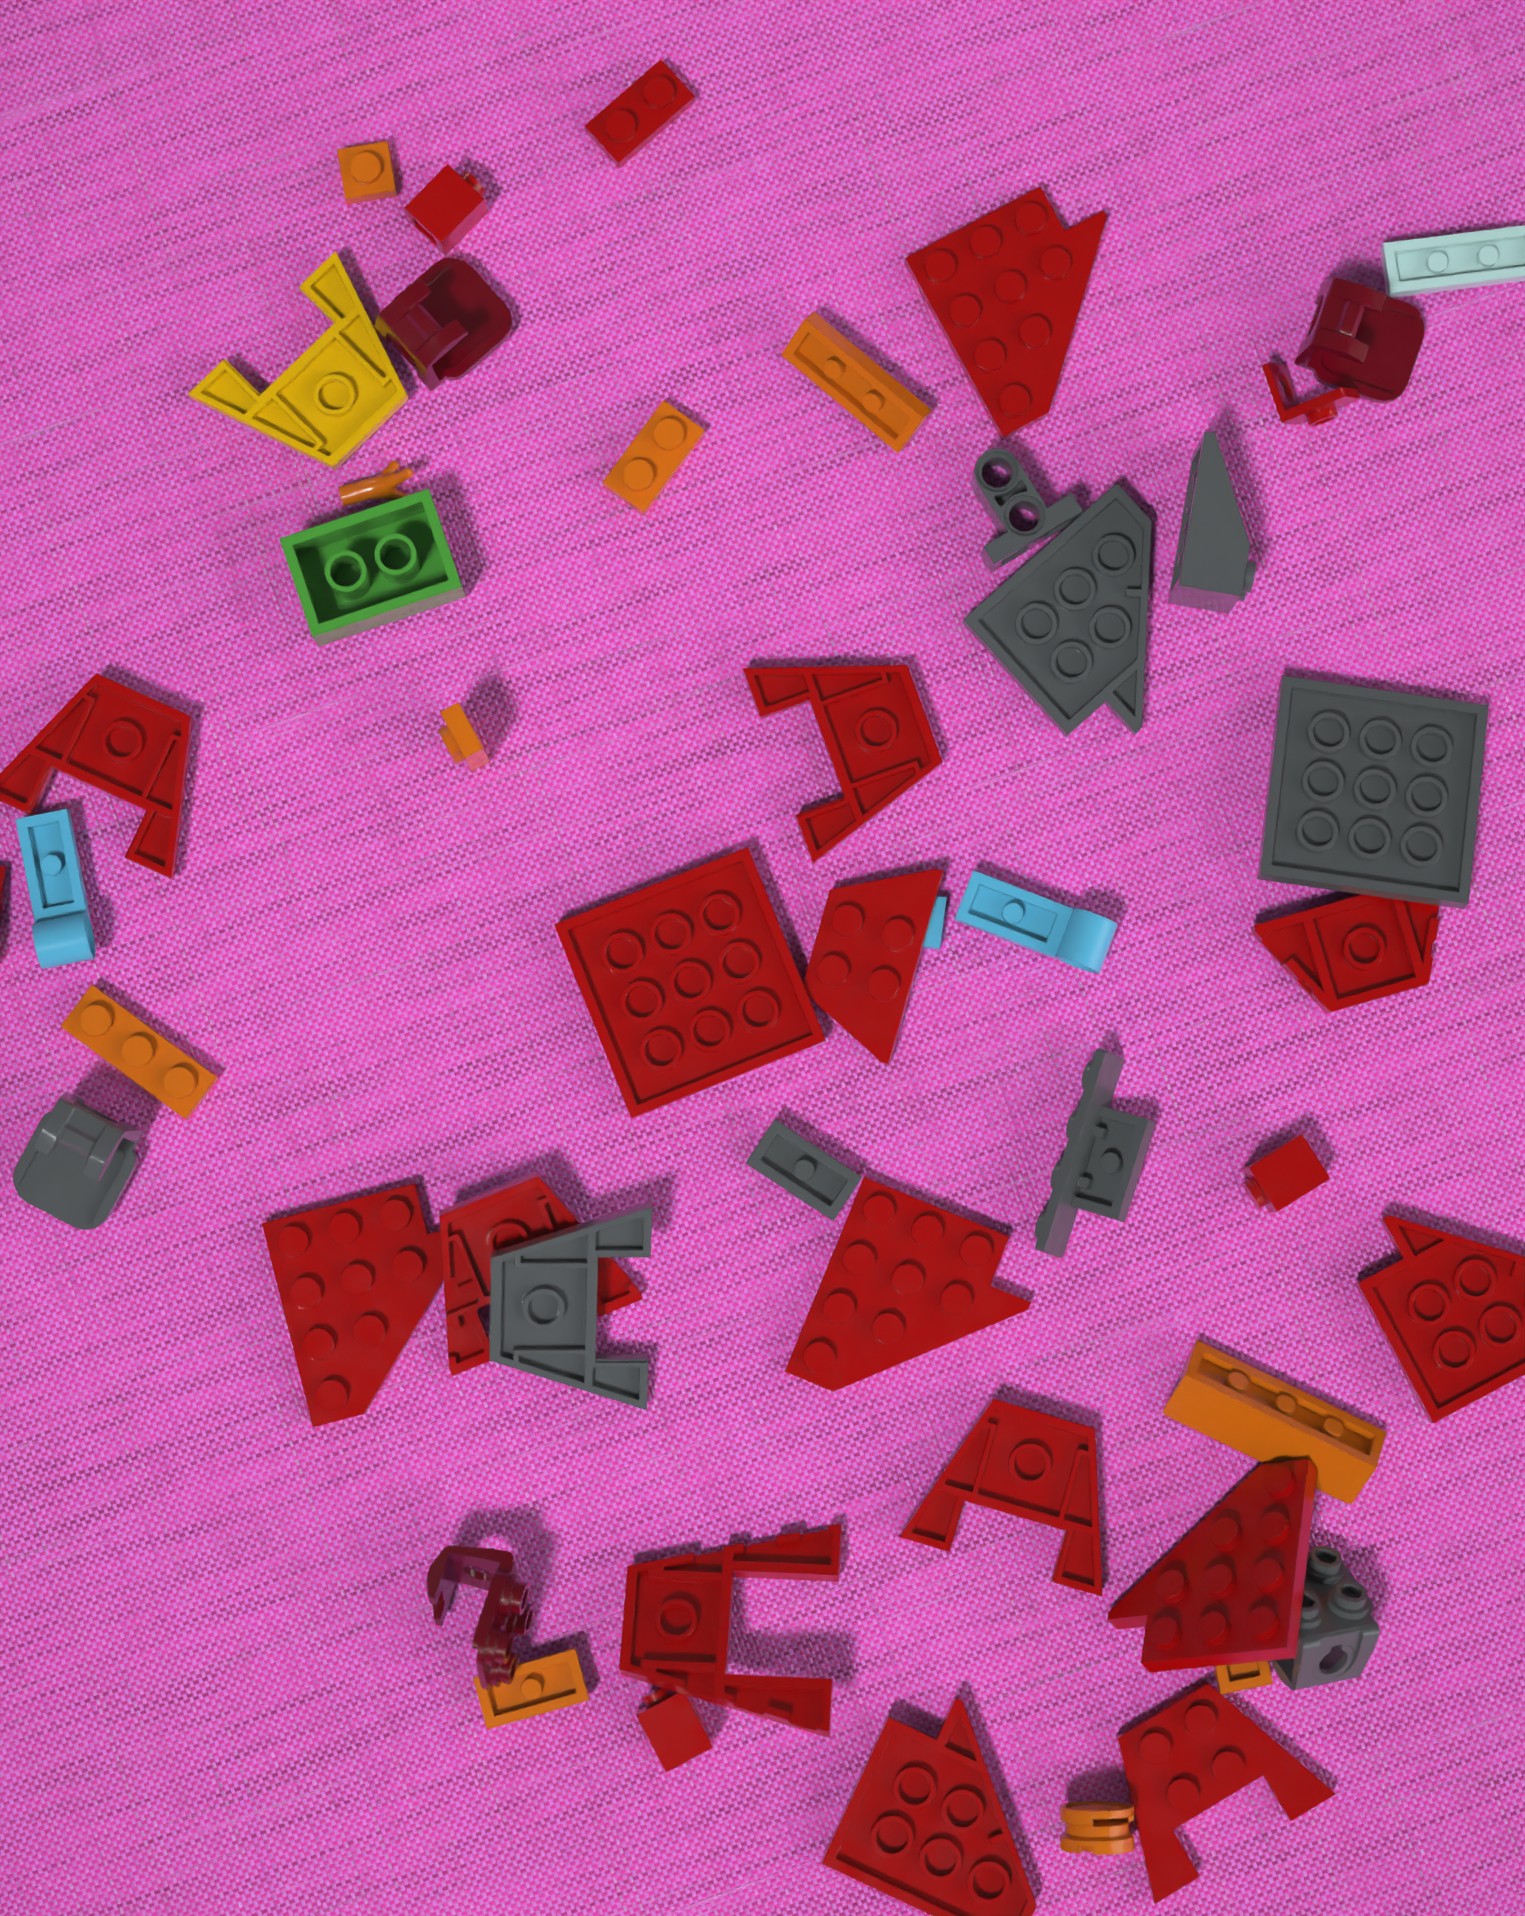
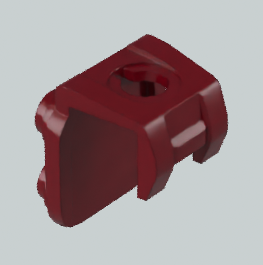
M443 258L433 264L396 296L378 314L374 327L387 343L391 342L417 371V376L430 391H433L445 380H459L467 375L504 343L511 333L513 323L511 312L506 304L472 266L463 260Z
M1335 277L1322 282L1315 300V304H1317L1306 339L1300 344L1294 364L1311 370L1316 380L1325 386L1334 389L1340 387L1358 389L1360 398L1375 403L1384 404L1396 400L1403 394L1408 385L1424 338L1425 326L1419 310L1409 303L1388 297L1384 293L1358 283Z
M446 1546L433 1561L427 1573L429 1602L433 1604L435 1624L438 1626L443 1625L457 1582L487 1590V1597L475 1630L471 1648L478 1650L476 1667L481 1687L484 1690L490 1691L493 1686L499 1687L501 1683L510 1685L518 1664V1653L511 1651L513 1640L517 1634L527 1635L534 1613V1605L527 1603L529 1584L521 1582V1577L517 1574L514 1556L508 1551L494 1548ZM469 1566L482 1568L489 1573L476 1571Z

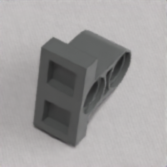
M1004 449L985 451L978 458L974 466L971 479L972 489L1000 534V537L983 546L980 554L990 573L1062 531L1074 522L1083 511L1072 493L1047 508L1017 458L1011 452ZM990 466H999L1008 473L1010 482L1000 488L989 486L983 480L982 471ZM1018 509L1028 510L1035 516L1037 526L1027 532L1019 531L1011 525L1009 515Z

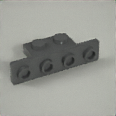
M1097 1049L1093 1060H1090L1082 1075L1083 1094L1078 1110L1073 1111L1068 1120L1066 1128L1068 1142L1064 1155L1054 1166L1051 1175V1188L1053 1190L1047 1209L1043 1210L1039 1215L1035 1227V1237L1037 1239L1035 1249L1058 1258L1064 1256L1078 1209L1125 1223L1156 1124L1149 1119L1110 1108L1123 1066V1059L1108 1051Z

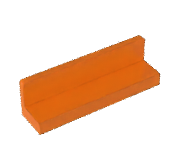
M1198 1340L1190 1350L1180 1381L1163 1409L1164 1415L1264 1464L1309 1459L1317 1468L1315 1488L1347 1504L1354 1502L1376 1470L1387 1433Z

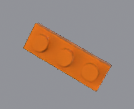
M812 312L804 319L781 353L786 360L897 453L901 452L909 444L932 412L929 407L816 312Z
M94 985L89 987L60 1026L186 1120L190 1119L220 1079Z

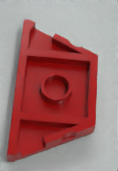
M932 869L830 889L803 984L808 996L883 1064L890 1065L923 950V944L944 876V871Z
M1358 895L1260 923L1250 928L1252 935L1322 1011L1328 1014L1429 984L1433 958L1431 957L1432 945L1437 938L1440 920L1437 919L1439 906Z

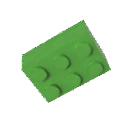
M429 488L279 538L311 635L319 647L466 598Z

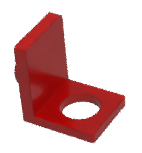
M1273 362L1262 365L1281 423L1300 425L1308 422L1309 427L1318 426L1336 419L1339 416L1336 409L1361 399L1358 389L1340 387L1300 404L1287 366ZM1279 381H1280V383H1281V385H1282V387H1283L1285 396H1284V394H1283V392H1282V390H1281Z

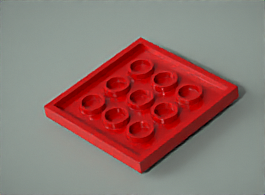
M748 847L554 924L631 1119L826 1042Z

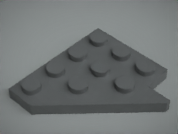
M1117 483L962 621L963 625L1065 737L1071 734L1103 704L1112 711L1133 736L1142 728L1152 521Z

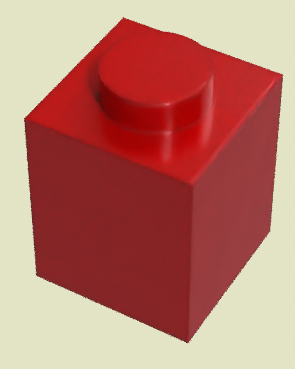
M447 164L404 209L408 221L446 256L488 213L485 199L482 197L486 190L468 171L463 170L459 175Z
M1303 1134L1293 1136L1242 1168L1248 1177L1247 1180L1242 1182L1248 1196L1258 1209L1266 1205L1270 1213L1282 1210L1331 1179Z
M658 1687L641 1698L645 1706L637 1710L636 1716L666 1773L713 1748L714 1741L690 1696Z

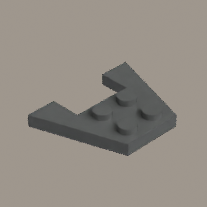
M651 1202L491 1252L489 1360L647 1410V1354H596L598 1257H651Z

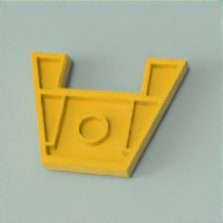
M335 251L299 287L300 291L333 323L325 333L262 394L224 359L188 395L190 399L336 471L409 398Z

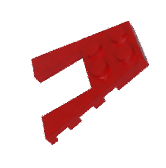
M841 1524L830 1525L827 1530L800 1535V1532L776 1536V1540L744 1546V1543L725 1546L722 1551L695 1556V1553L627 1566L619 1662L620 1674L813 1734L830 1737L833 1679L727 1674L734 1577L839 1582L842 1539Z

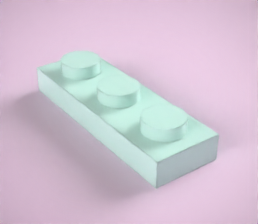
M1525 225L1383 243L1380 247L1386 294L1391 298L1525 281Z

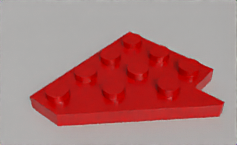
M1041 186L907 256L904 261L905 266L1002 441L1048 416L1107 218L1104 211H1101L1064 230Z
M863 1177L785 1372L834 1392L1029 1310L1031 1302L990 1286L1009 1236Z
M415 1183L262 1223L313 1427L366 1414L444 1282L440 1231L428 1233Z
M1309 1459L1260 1465L1108 1612L1107 1620L1116 1630L1145 1627L1141 1664L1150 1673L1296 1658L1317 1468Z

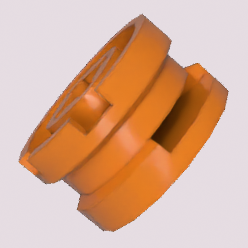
M1077 1801L1060 1805V1820L1065 1822V1832L1060 1834V1848L1062 1851L1076 1854L1087 1851L1093 1852V1855L1128 1853L1134 1850V1835L1129 1833V1822L1134 1821V1806L1132 1804L1114 1801Z

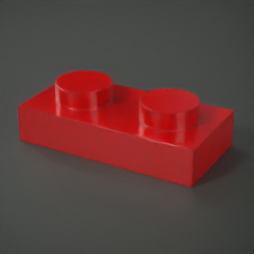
M660 59L584 126L585 132L620 169L695 103V96Z

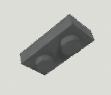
M777 1120L773 1121L746 1162L747 1165L832 1221H834L862 1178Z

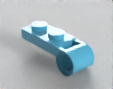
M63 809L15 819L35 921L32 926L34 946L41 968L47 969L95 959L94 935L70 811Z
M974 870L954 919L956 922L1096 974H1100L1118 926L1114 921L1101 915L1079 908L1073 909Z

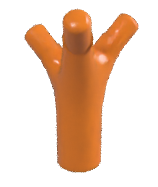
M393 460L382 472L374 477L339 486L338 489L343 506L370 499L396 500L407 496L395 487L413 476L412 469L405 468L396 472L400 466L398 462Z

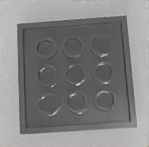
M1282 676L1278 690L1257 879L1465 909L1469 904L1489 705Z

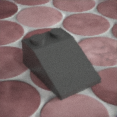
M1204 432L1192 454L1168 604L1229 614L1238 601H1244L1246 592H1251L1256 561L1248 560L1250 543L1216 434Z

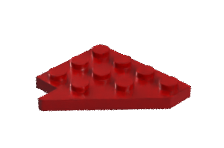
M1391 1215L1382 1217L1380 1221L1401 1259L1361 1279L1355 1284L1429 1422L1435 1423L1525 1375V1257Z
M954 1696L936 1737L887 1715L821 1859V1864L931 1916H1033L1037 1904L962 1699Z

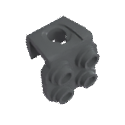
M65 1092L60 1096L53 1110L41 1118L15 1167L12 1176L13 1183L18 1195L27 1203L72 1227L82 1230L95 1229L103 1225L110 1217L136 1168L138 1160L134 1149L143 1131L127 1122L120 1123L85 1105V1100Z
M1317 1546L1307 1556L1296 1658L1271 1660L1278 1677L1293 1691L1360 1677L1380 1634L1379 1626L1372 1617L1374 1606L1367 1595V1590L1357 1582L1344 1565L1340 1553L1331 1547Z

